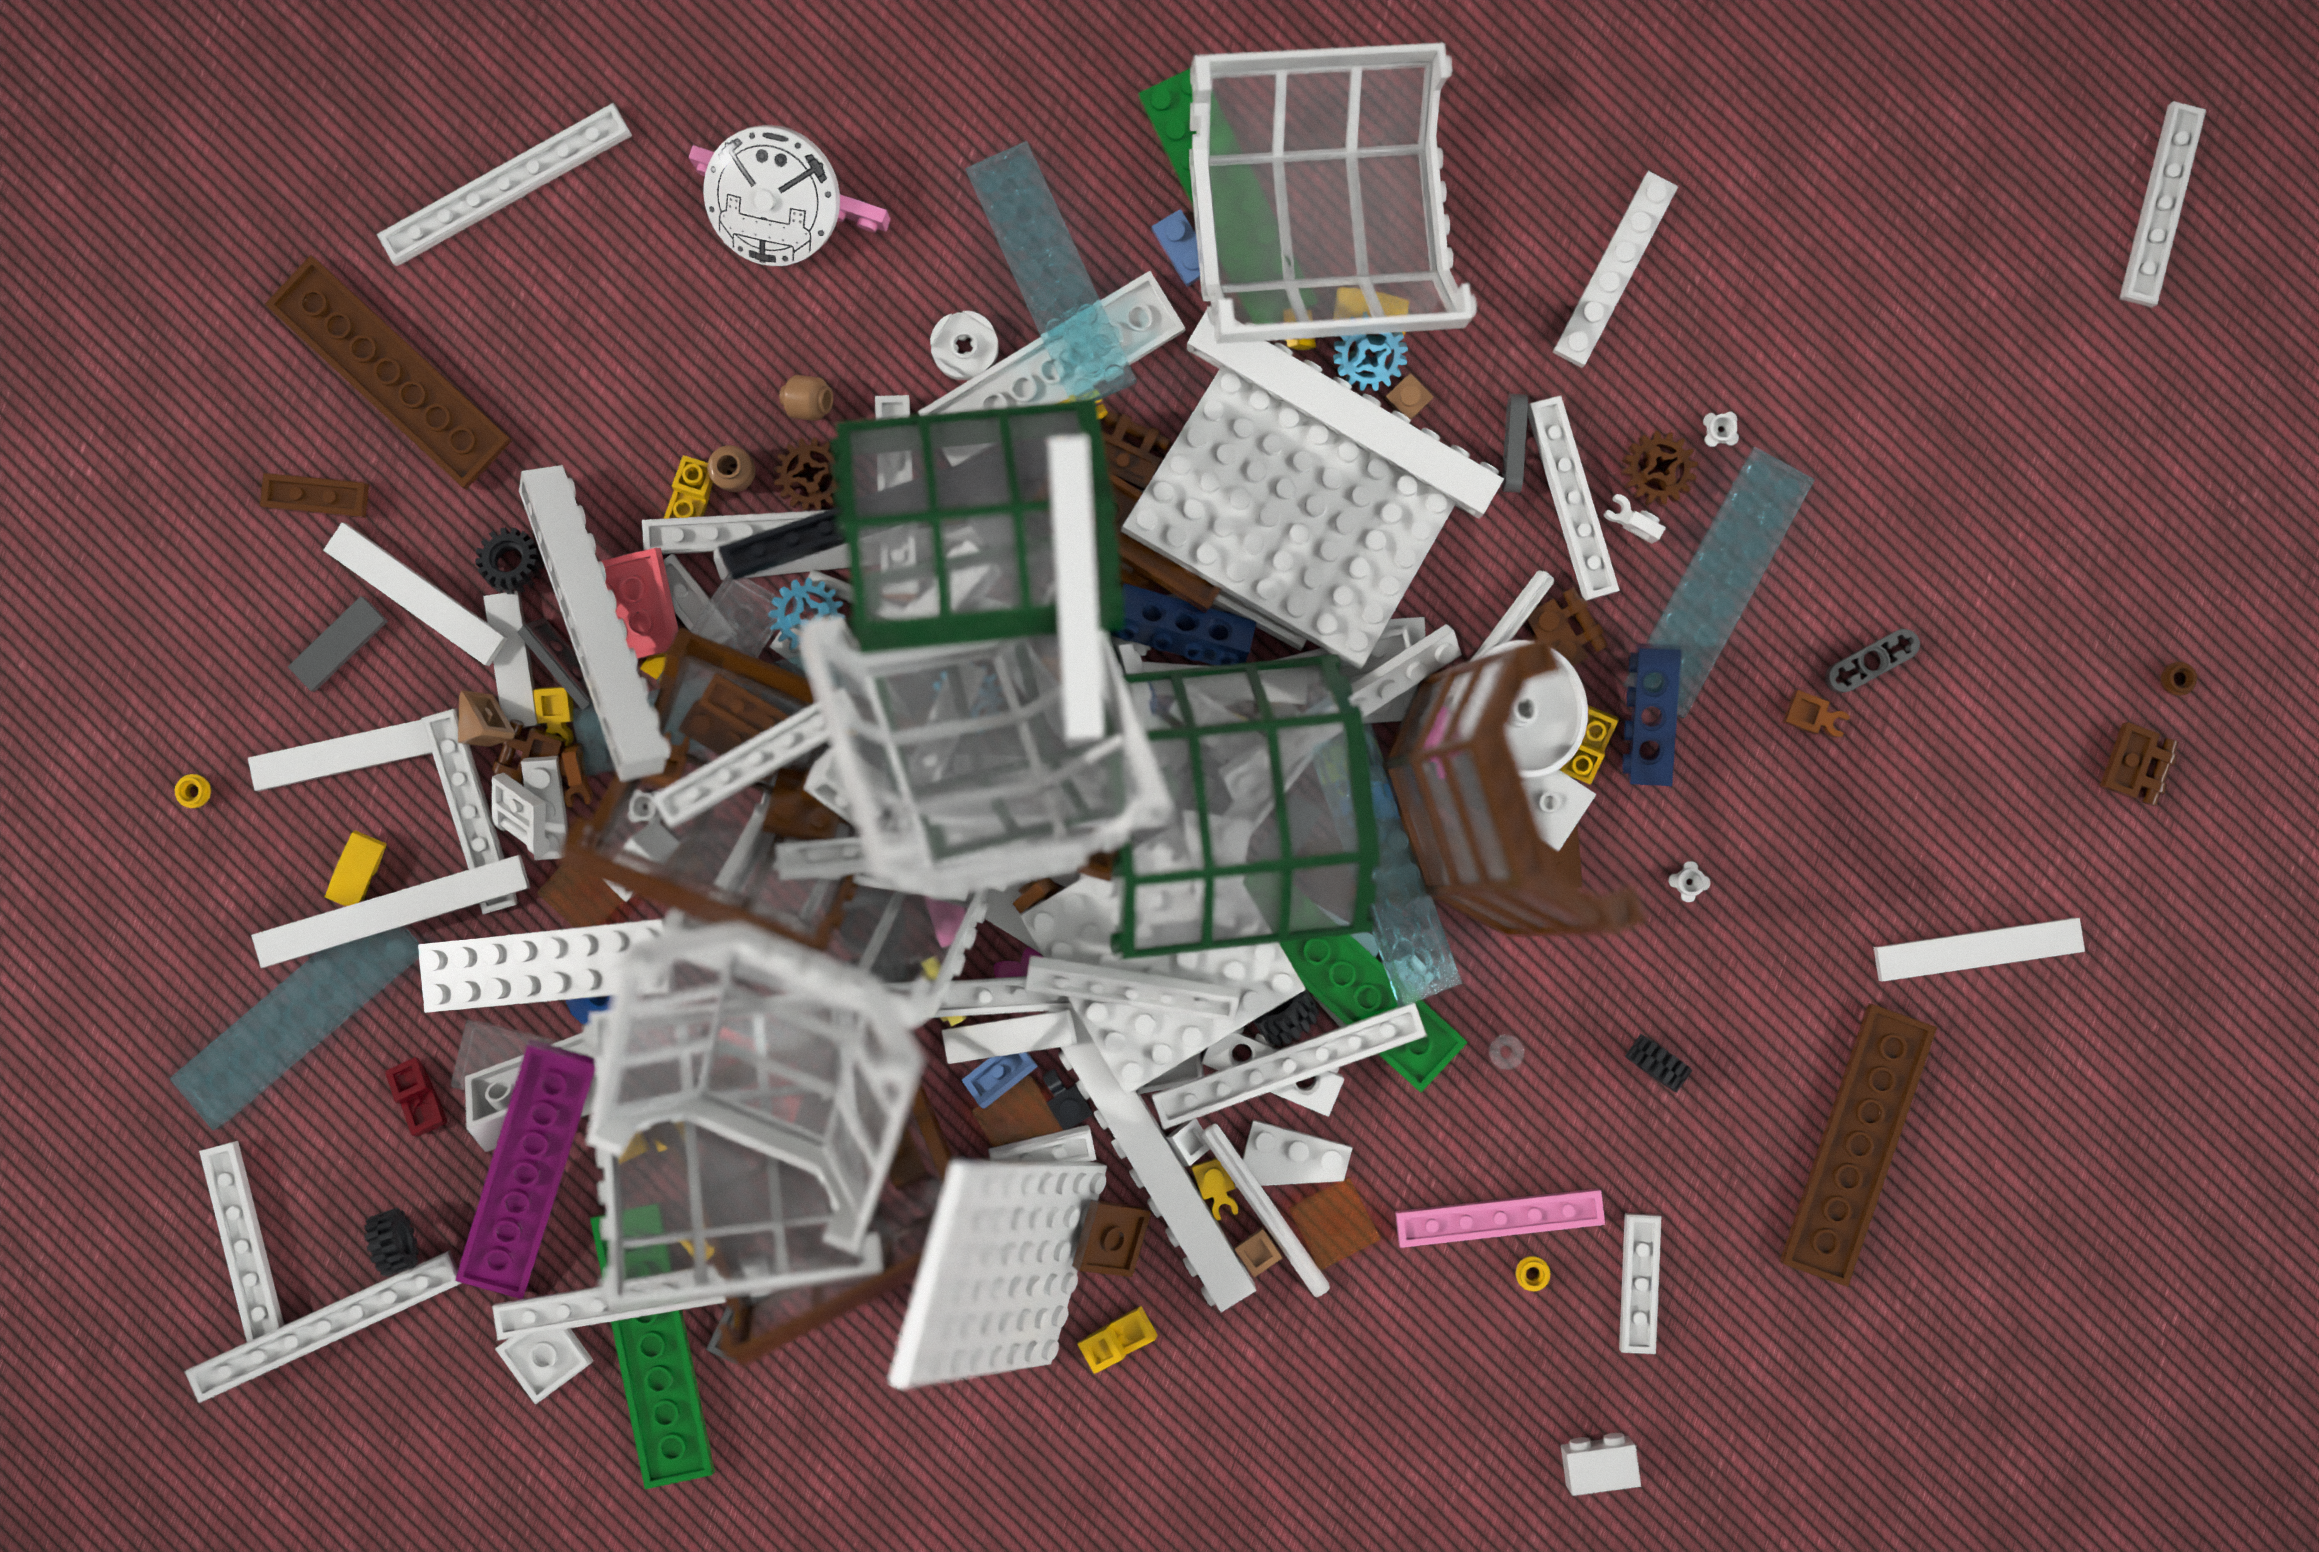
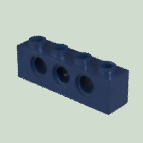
M1124 583V628L1112 629L1110 632L1111 636L1216 666L1246 663L1256 621L1212 608L1207 613H1204L1184 600Z
M1636 643V652H1630L1629 673H1634V686L1627 687L1626 705L1627 707H1632V719L1625 720L1624 740L1630 741L1629 754H1623L1622 774H1628L1630 784L1672 786L1682 651L1679 645ZM1656 672L1662 675V682L1658 687L1647 688L1644 686V679L1648 674ZM1648 707H1656L1660 710L1659 717L1653 722H1646L1641 718L1642 712ZM1645 741H1654L1658 744V748L1654 754L1647 756L1639 752L1641 744Z

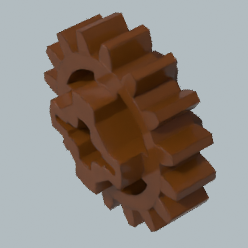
M1655 431L1652 433L1651 440L1644 434L1639 438L1640 446L1633 443L1628 447L1633 455L1623 457L1622 462L1628 464L1629 467L1621 471V475L1630 477V481L1625 485L1626 489L1636 488L1633 498L1637 499L1644 495L1646 496L1645 505H1650L1657 499L1659 506H1664L1667 504L1668 497L1673 503L1680 499L1678 491L1686 494L1691 490L1686 482L1696 480L1697 476L1690 473V470L1698 466V462L1689 461L1688 457L1694 450H1684L1682 448L1685 443L1684 438L1674 442L1672 432L1666 434L1664 439H1662L1660 432ZM1660 447L1670 450L1673 454L1662 452ZM1643 455L1641 458L1644 465L1642 471L1638 473V462L1640 456ZM1670 463L1663 472H1654L1648 475L1656 465ZM1680 465V477L1678 482L1676 483L1677 478L1675 476V472L1677 466ZM1645 484L1656 485L1659 490H1654Z
M813 437L811 445H807L803 438L799 439V447L796 449L791 444L786 445L790 453L788 456L779 454L777 457L783 464L773 468L775 473L781 475V478L774 481V485L785 488L779 494L781 498L785 500L792 496L790 506L797 508L802 503L803 511H810L812 505H815L818 511H823V503L826 501L831 506L836 505L832 497L835 495L834 487H839L840 484L834 483L832 462H835V459L832 458L830 453L831 443L827 441L820 447L818 438ZM813 454L824 456L830 463L815 461ZM799 458L796 468L790 471L793 463ZM813 468L818 473L814 475L813 482H809L804 478L809 475L808 469ZM832 479L829 488L825 492H823V488L827 481ZM793 487L807 489L809 497L797 494Z

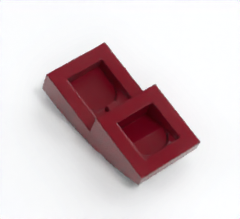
M414 1057L385 1071L394 1101L401 1104L412 1136L418 1137L448 1123L436 1091L419 1058Z

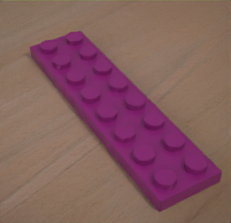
M529 1039L455 1281L523 1299L596 1071L594 1057Z

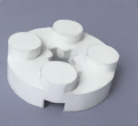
M963 311V313L953 315L951 313L944 316L932 331L930 343L935 363L945 375L953 379L969 381L992 367L996 362L999 346L998 338L992 324L976 312ZM967 337L972 340L970 345L973 350L970 353H958L959 347L956 345V342L958 340L965 341Z

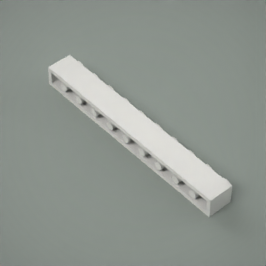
M1207 310L1205 311L1187 342V350L1219 369L1223 365L1240 374L1241 379L1250 384L1253 382L1269 391V395L1280 401L1282 399L1300 409V413L1309 418L1311 416L1328 425V429L1339 435L1342 433L1357 442L1359 447L1368 452L1371 450L1387 459V463L1397 469L1402 468L1416 476L1417 480L1427 486L1430 484L1447 494L1446 497L1456 502L1455 506L1479 519L1485 513L1504 478L1498 475L1499 471L1494 466L1486 462H1481V464L1474 462L1468 458L1470 454L1466 450L1456 445L1448 447L1439 441L1440 436L1427 428L1419 430L1410 425L1411 420L1398 411H1393L1391 414L1380 407L1381 402L1368 394L1358 395L1351 390L1352 386L1339 377H1334L1333 379L1321 373L1322 368L1310 360L1301 362L1292 356L1293 352L1288 347L1276 342L1275 345H1272L1267 341L1216 344L1214 337L1215 325L1211 326Z
M563 465L522 471L519 493L620 780L625 781L663 773L666 758L670 757L669 744L666 737L660 736L658 730L659 718L655 707L649 706L646 680L644 677L639 678L636 670L638 665L635 650L627 645L625 622L623 619H618L615 612L616 598L614 592L606 587V571L602 561L597 562L594 537L592 533L587 534L585 529V512L581 505L577 506L576 490L573 479L567 478Z
M1071 1009L1077 1043L1061 1047L1062 1051L1058 1055L1068 1071L1074 1069L1080 1080L1076 1082L1080 1093L1085 1100L1089 1098L1093 1100L1098 1109L1093 1112L1103 1130L1108 1127L1116 1138L1111 1143L1121 1159L1127 1156L1133 1166L1129 1173L1138 1188L1140 1189L1145 1186L1151 1196L1147 1202L1157 1218L1163 1216L1169 1226L1165 1229L1169 1240L1175 1248L1180 1245L1187 1256L1183 1259V1262L1192 1277L1199 1275L1205 1285L1201 1288V1292L1210 1306L1216 1304L1220 1312L1226 1310L1256 1291L1254 1281L1214 1218L1208 1205L1203 1200L1188 1172L1181 1165L1168 1144L1165 1134L1138 1093V1090L1136 1089L1125 1095L1076 1010ZM1051 1010V1011H1046L1045 1013L1055 1012V1011H1061V1010Z

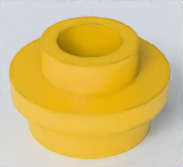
M197 774L183 776L175 786L176 799L187 808L203 806L211 795L209 782L203 776ZM194 785L198 787V795L196 797H192L190 794V789Z
M1529 1256L1518 1263L1515 1276L1519 1285L1525 1290L1539 1291L1548 1284L1550 1269L1543 1259ZM1532 1267L1537 1268L1538 1275L1533 1279L1527 1278V1270Z

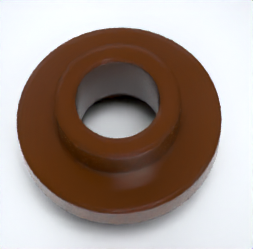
M2185 662L2171 663L2164 668L2161 674V684L2164 690L2174 696L2190 693L2197 683L2196 671ZM2175 673L2181 676V683L2179 685L2174 682Z

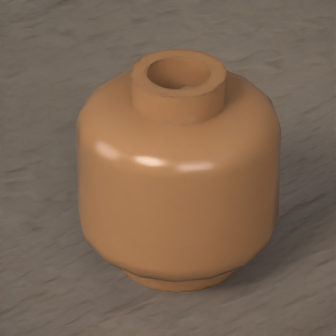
M793 375L780 390V403L784 406L790 418L819 421L832 408V389L828 387L821 377Z
M726 445L719 447L708 460L707 469L710 478L718 487L727 492L745 490L755 478L756 468L753 459L745 450L738 446Z

